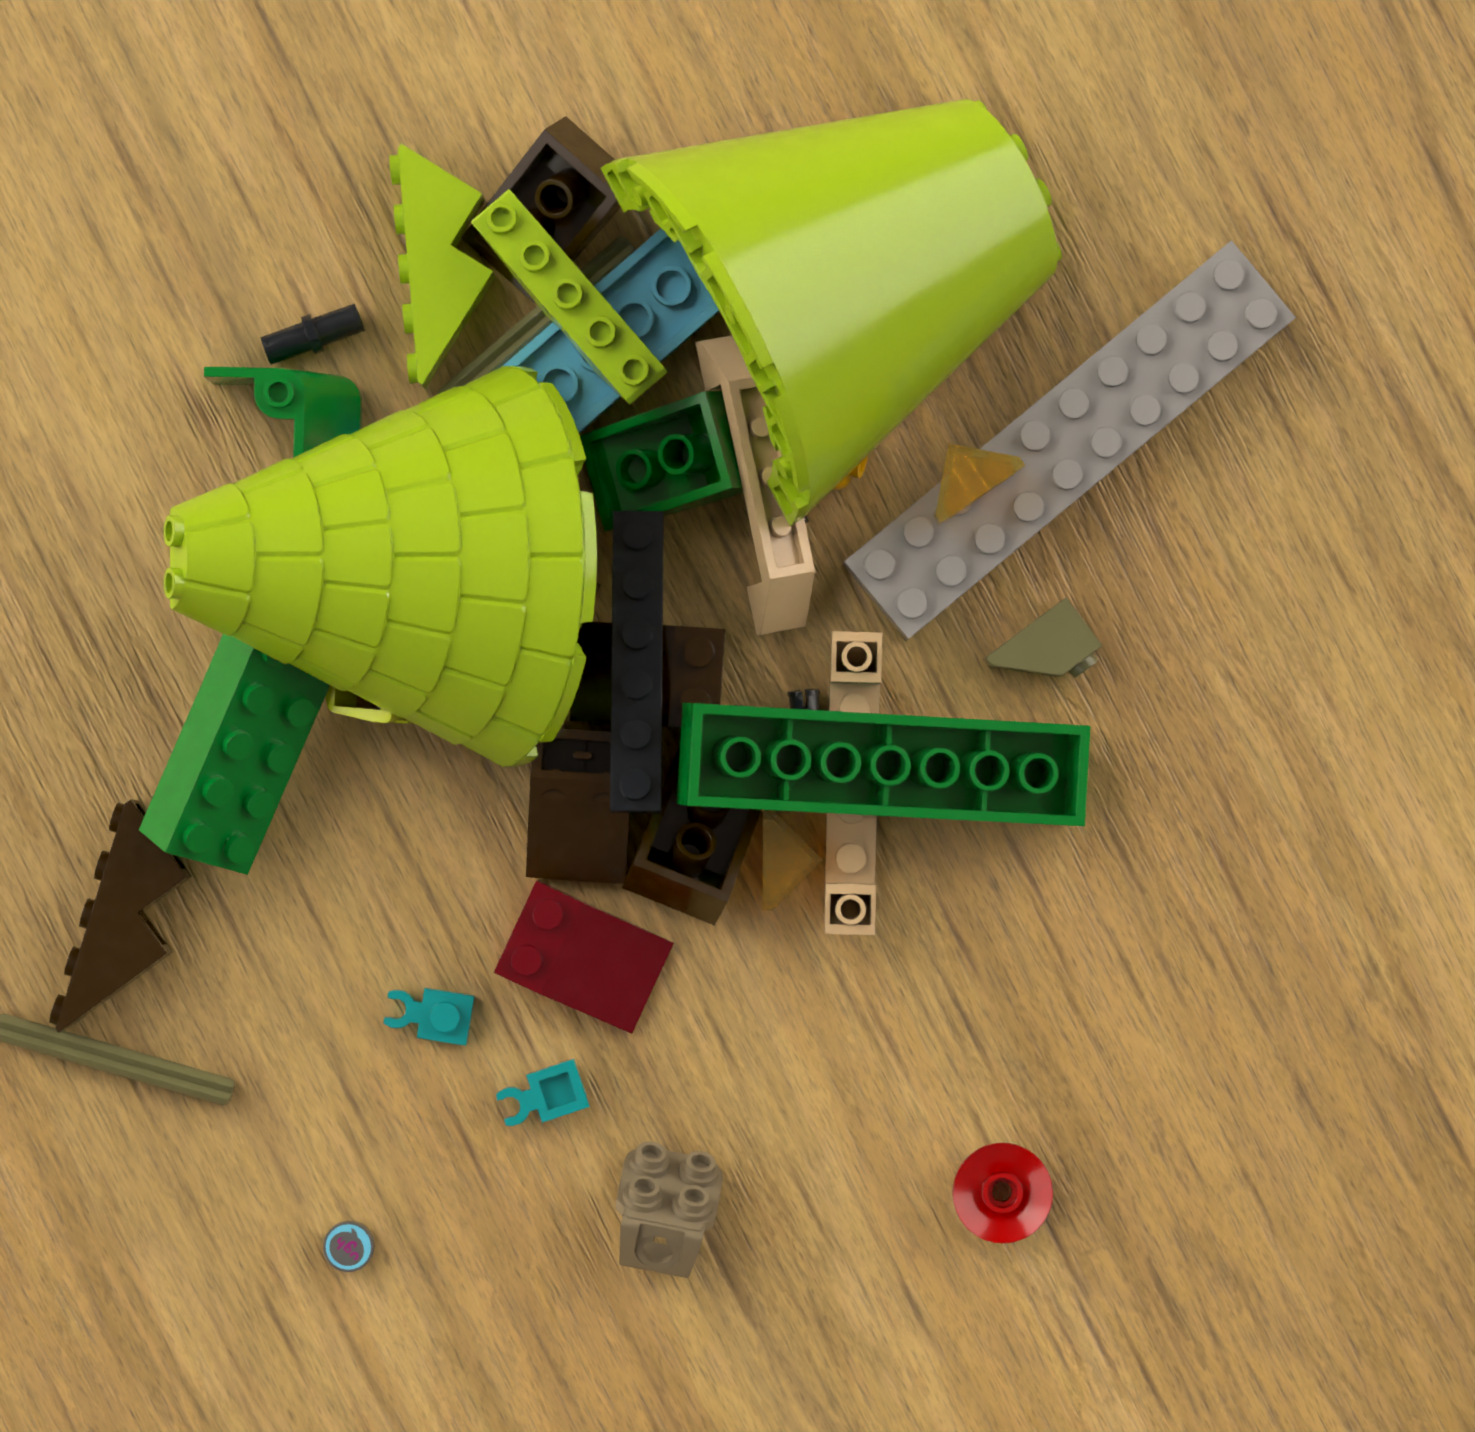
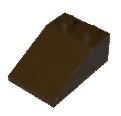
M565 116L544 129L483 210L510 189L572 262H574L621 207L600 169L615 159ZM471 224L461 239L535 304L534 300L473 224Z
M586 622L577 640L586 656V662L578 690L570 708L569 721L611 724L612 623ZM663 625L662 727L681 728L682 703L721 705L725 629Z
M679 744L662 786V814L650 815L622 888L715 926L729 900L762 810L677 804Z

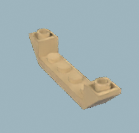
M733 336L698 341L695 344L705 391L722 389L762 579L761 583L747 587L756 635L760 636L805 627L815 568L804 518L789 526L766 482L770 478L773 461L782 456L779 450H775L770 441L762 409L766 406V403L747 369Z
M832 631L829 711L879 714L883 632ZM826 813L824 934L875 935L877 816Z

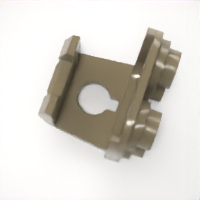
M652 1141L641 1143L636 1149L627 1154L616 1199V1209L623 1216L620 1228L619 1265L689 1278L702 1244L704 1231L714 1226L718 1210L723 1174L712 1155L704 1151H694L690 1154L667 1151L661 1144ZM655 1237L666 1238L667 1245L653 1241Z

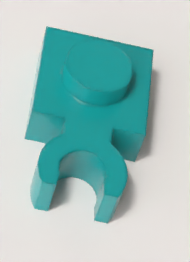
M424 988L423 1001L421 1002L415 1001L413 996L404 990L397 989L388 992L387 998L401 1000L405 1004L406 1011L401 1018L384 1017L383 1023L391 1028H402L410 1022L419 1023L417 1038L467 1045L475 995Z
M575 1058L527 1074L526 1077L530 1089L523 1091L518 1087H506L496 1094L497 1101L513 1097L520 1103L519 1113L504 1119L506 1126H515L522 1123L529 1115V1112L538 1109L543 1123L590 1107Z

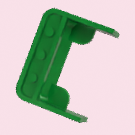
M204 367V377L212 384L254 385L256 404L265 415L274 419L294 420L293 458L337 436L351 434L361 429V393L358 387L344 376L285 368Z

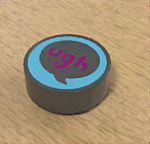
M353 1220L342 1221L333 1226L327 1233L323 1244L324 1255L329 1264L343 1272H354L363 1268L372 1258L375 1249L374 1237L371 1231L364 1224Z

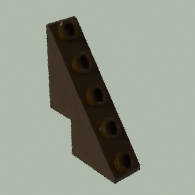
M129 800L125 804L118 802L114 808L109 831L116 834L110 852L105 850L101 852L94 873V879L101 881L95 900L87 899L79 922V927L86 929L80 948L72 947L65 966L64 975L71 977L66 996L58 994L50 1015L49 1023L56 1025L55 1029L58 1033L70 1028L173 952L144 911L183 884L192 875L178 856L165 853L139 831L146 811L138 800Z

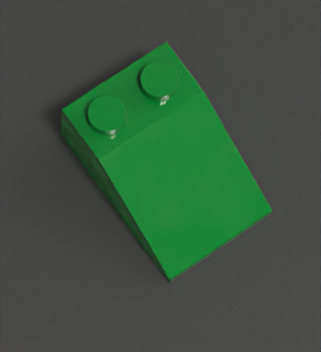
M703 391L580 435L586 456L585 463L604 532L613 531V511H663L664 516L743 493L722 391Z

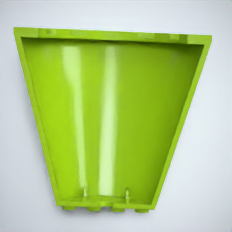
M962 99L615 159L600 168L624 213L629 210L642 212L651 207L649 212L654 222L666 232L674 243L680 241L696 273L723 316L747 369L766 403V406L762 409L770 441L775 450H779L782 454L781 457L773 461L772 472L766 482L789 526L801 521L1054 275L1057 262L1062 259V252L1056 241L1053 224L1047 208L1052 204V198L1047 186L1041 179H1035L1026 162L1028 160V152L1021 138L1015 133L1009 135L979 100Z

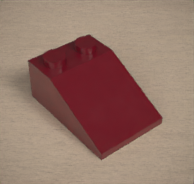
M537 880L493 973L632 1034L674 943Z

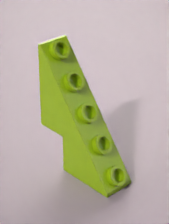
M400 144L398 154L389 155L392 185L401 184L402 204L394 205L396 234H405L407 254H398L400 283L410 285L411 303L402 304L405 334L414 333L415 353L407 354V371L409 384L419 383L421 387L426 389L492 284L495 274L491 269L456 248L462 235L484 203L483 194L405 145Z
M510 189L471 221L473 226L546 317L567 336L595 373L629 405L668 372Z

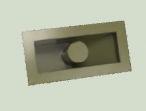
M1066 597L983 660L988 667L1054 677L1063 676L1069 671L1076 678L1099 661L1093 652L1099 649L1102 644Z

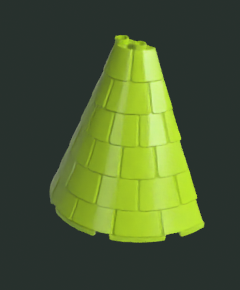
M501 366V368L464 386H455L411 408L395 412L354 433L337 436L292 459H283L233 484H225L171 507L170 515L166 517L164 523L165 544L170 547V568L166 569L164 575V593L166 598L170 599V608L224 635L232 636L283 664L289 663L340 691L348 690L454 745L462 744L494 763L501 765V767H518L533 761L538 757L537 747L535 746L538 742H552L572 706L586 662V656L579 643H577L578 633L582 623L593 622L595 607L597 538L593 493L583 492L579 489L577 475H579L586 456L579 432L564 399L552 383L537 382L538 372L524 366Z

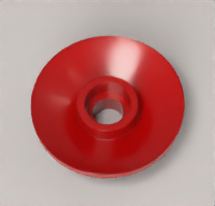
M992 1143L975 1150L962 1162L954 1178L952 1196L956 1213L970 1232L983 1240L1003 1244L1025 1239L1040 1228L1051 1209L1053 1186L1047 1168L1030 1150L1012 1143ZM999 1182H1005L1011 1188L1010 1196L1003 1201L996 1200L992 1195L993 1187Z

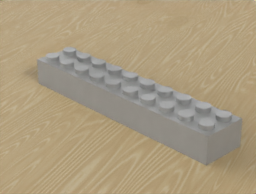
M1231 240L845 560L843 566L906 641L909 640L1296 317Z

